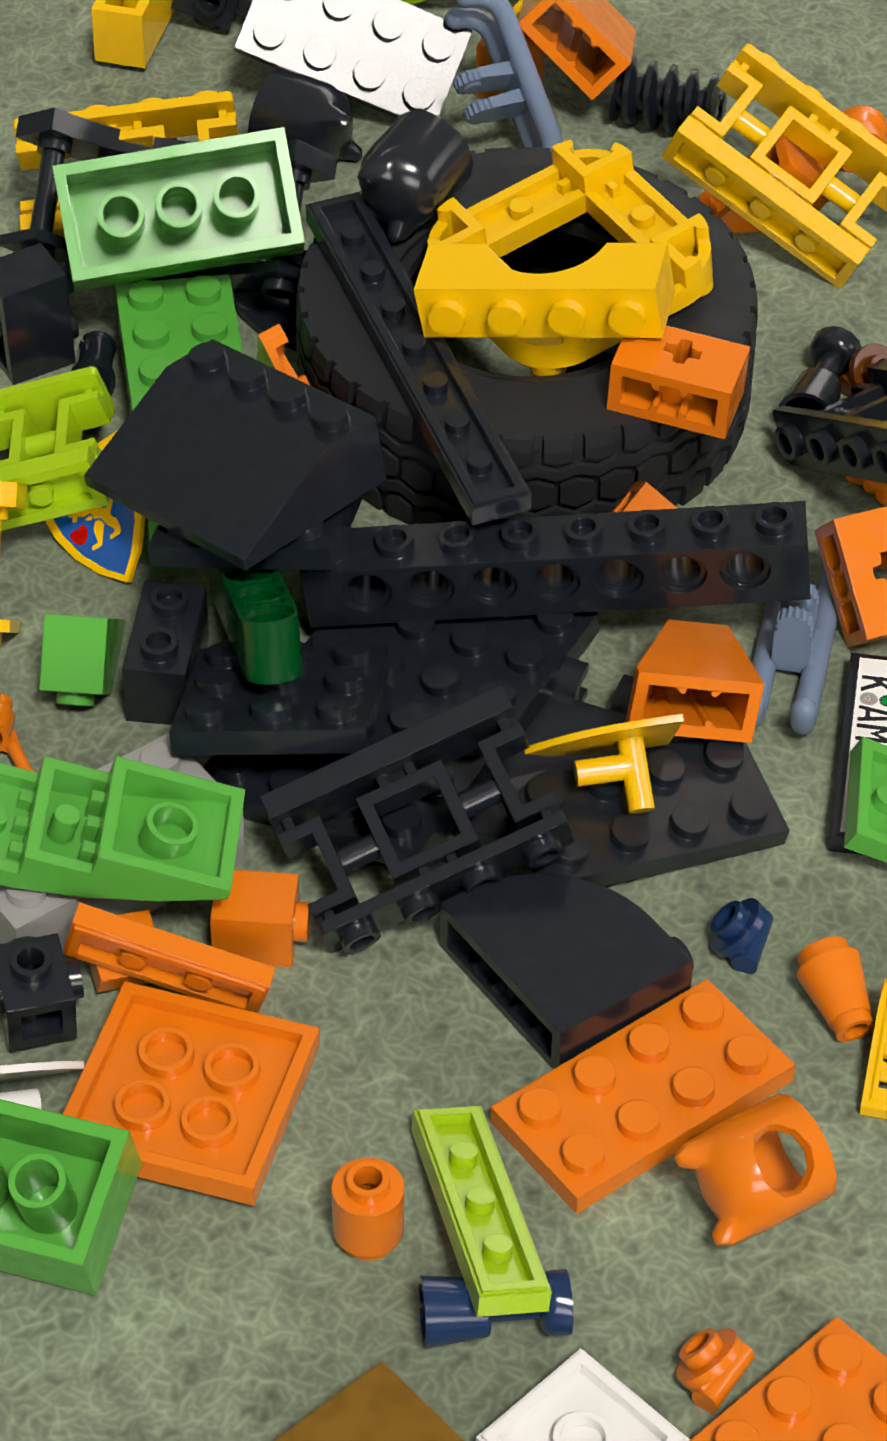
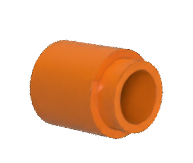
M359 1158L343 1165L336 1172L331 1188L332 1230L334 1238L338 1245L354 1258L360 1260L380 1259L389 1254L399 1244L404 1234L403 1177L392 1164L377 1158Z

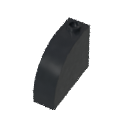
M555 874L513 875L504 877L503 881L497 884L493 880L481 883L471 893L466 894L463 891L440 903L439 946L552 1069L557 1068L691 988L694 963L686 945L679 938L670 937L651 916L634 902L612 889L597 883Z

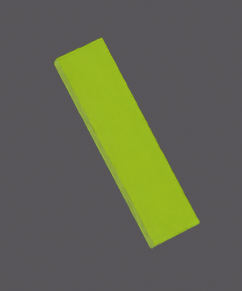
M482 1106L413 1110L411 1131L476 1316L549 1312L552 1291Z

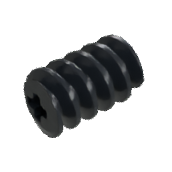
M632 56L631 64L616 78L609 105V119L611 122L615 121L622 113L624 122L627 125L634 126L643 117L644 126L649 130L657 129L663 121L665 131L668 134L674 135L697 106L721 122L725 117L727 94L716 86L720 81L718 73H713L704 87L700 86L698 69L693 68L686 81L680 82L678 65L672 64L665 78L659 77L657 61L652 60L644 74L638 71L637 57Z

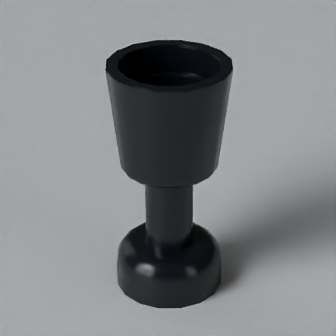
M837 326L824 327L817 331L809 347V357L814 367L801 372L779 404V407L790 406L820 410L840 401L842 386L837 377L849 371L850 360L855 351L861 347L858 338L847 329Z

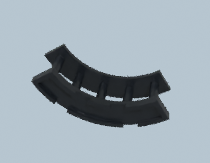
M56 107L19 116L16 138L36 145L37 153L42 156L30 229L1 234L0 247L16 252L42 243L56 262L62 261L68 269H71L65 238L53 234L58 195L52 166L64 164V159L70 157L84 161L191 142L154 137L152 147L122 141L119 140L121 129L87 120ZM298 139L287 141L299 212L301 214L304 191L310 189L311 183L335 180L338 158ZM293 254L271 258V261L240 263L145 280L157 281L190 278L198 275L229 274L233 293H262L271 298L291 299L294 298L295 291H297L301 269L293 266L295 255Z

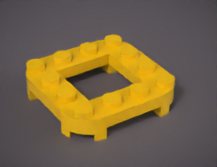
M572 139L551 146L553 165L468 209H465L452 197L437 208L438 221L433 226L427 240L428 245L488 243L493 257L500 264L511 269L500 257L588 212L620 243H668L675 288L669 316L694 303L700 297L709 294L713 289L711 242L707 222L700 213L687 219L634 170L632 151L617 142L612 145L611 151L602 149L574 150ZM490 338L509 358L529 366L530 371L535 376L558 375L565 367L582 363L620 343L622 338Z

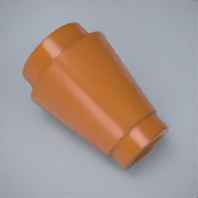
M840 936L823 938L806 946L797 956L800 968L797 971L796 977L830 1029L834 1032L836 1039L844 1043L867 1036L873 1031L875 1023L871 1016L872 1011L860 952L856 948L850 947L848 941Z

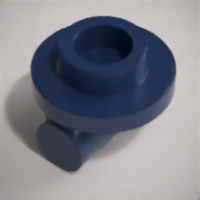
M748 898L741 902L734 900L727 903L717 912L711 922L710 948L720 957H728L734 970L747 974L755 973L774 920L772 914L755 898Z

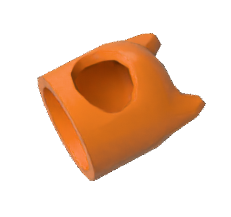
M777 1093L712 1126L684 1142L674 1156L680 1168L694 1171L701 1195L718 1220L711 1234L716 1246H734L761 1234L824 1202L836 1191L837 1174L835 1163L826 1138L804 1106L788 1094ZM778 1131L792 1135L804 1149L807 1169L803 1177L794 1168L785 1153Z

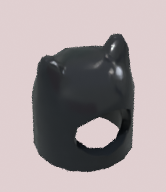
M277 67L267 76L253 103L248 133L284 127L287 141L298 139L337 157L338 160L358 162L362 159V148L352 139V107L342 92L330 83L286 67Z
M412 110L401 114L370 147L363 157L357 178L363 200L381 220L388 224L387 238L389 241L397 243L407 239L417 229L437 216V208L454 197L471 177L473 160L469 146L459 131L450 123L431 112Z

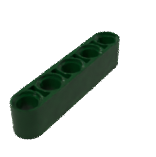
M208 569L211 597L245 678L249 682L264 685L281 684L299 678L303 674L298 610L279 570Z

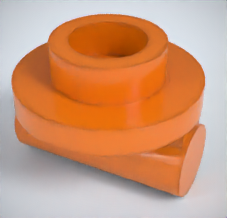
M707 1328L692 1336L679 1352L681 1361L676 1369V1378L685 1388L692 1392L691 1397L695 1405L709 1413H715L753 1362L755 1354L746 1343L742 1342L733 1329L727 1328L715 1331L713 1328Z

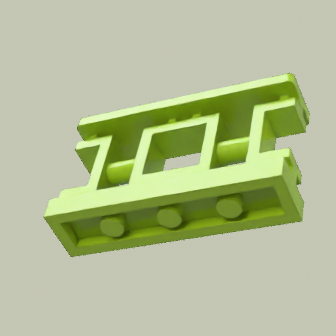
M90 366L0 389V451L10 449L9 458L0 460V481L19 482L27 485L26 510L9 509L8 521H2L1 531L109 505L110 498L88 487L84 478V474L100 455L101 450L95 438L82 440V431L111 424V418L115 413V404L96 367Z

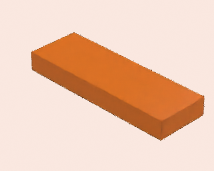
M80 902L63 949V953L67 956L76 957L79 960L197 999L256 1013L259 1012L270 989L276 967Z

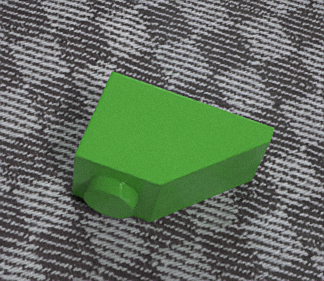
M44 614L39 690L57 691V704L94 706L95 694H111L124 638L126 619Z

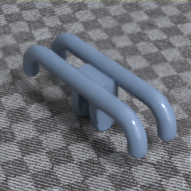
M456 0L457 4L461 7L449 10L445 15V23L451 29H472L479 33L484 40L492 61L491 65L477 67L476 69L471 68L455 76L453 85L458 95H469L470 93L503 90L501 94L486 99L482 98L467 105V108L464 109L467 122L475 125L513 117L524 147L550 148V152H552L551 146L563 142L562 133L513 7L508 0ZM473 7H481L488 10L494 18H492L486 12L478 10Z
M824 565L822 566L819 590L815 588L816 585L810 584L811 599L766 602L752 661L753 666L764 682L755 727L759 726L765 719L776 669L801 673L796 699L791 706L790 726L792 730L798 735H807L814 730L838 620Z

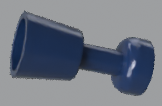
M567 1269L545 1272L552 1291L549 1312L483 1317L476 1316L463 1277L420 1275L418 1292L419 1314L424 1349L489 1337L491 1335V1322L539 1319L541 1329L547 1335H572L573 1301Z

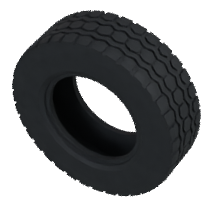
M512 147L485 149V152L476 153L475 150L470 151L473 160L472 175L456 193L454 198L465 209H468L553 165L552 152H550V148L523 147V150H513ZM633 165L634 170L687 219L700 213L707 222L711 242L713 289L709 294L700 297L689 306L668 316L666 326L750 346L744 393L726 438L721 439L607 410L610 370L614 356L581 370L549 376L503 375L483 371L457 362L532 493V510L498 519L608 513L616 507L635 482H647L674 506L677 507V504L684 506L702 492L704 485L709 486L723 471L725 463L728 464L738 446L747 420L752 390L758 322V298L751 265L748 263L747 255L738 239H734L730 228L719 216L713 217V210L695 196L689 198L686 190L667 179L660 181L656 174ZM371 209L380 227L382 228L385 236L387 237L388 224L381 220L376 215V213ZM586 212L500 258L512 270L530 274L553 273L584 263L597 254L606 243L620 242ZM438 214L404 241L397 243L389 241L414 286L428 248L427 240L433 226L438 221ZM314 236L313 243H310L302 263L296 294L298 377L305 375L310 386L376 417L387 480L364 494L363 500L378 510L382 508L387 509L389 516L407 524L470 521Z

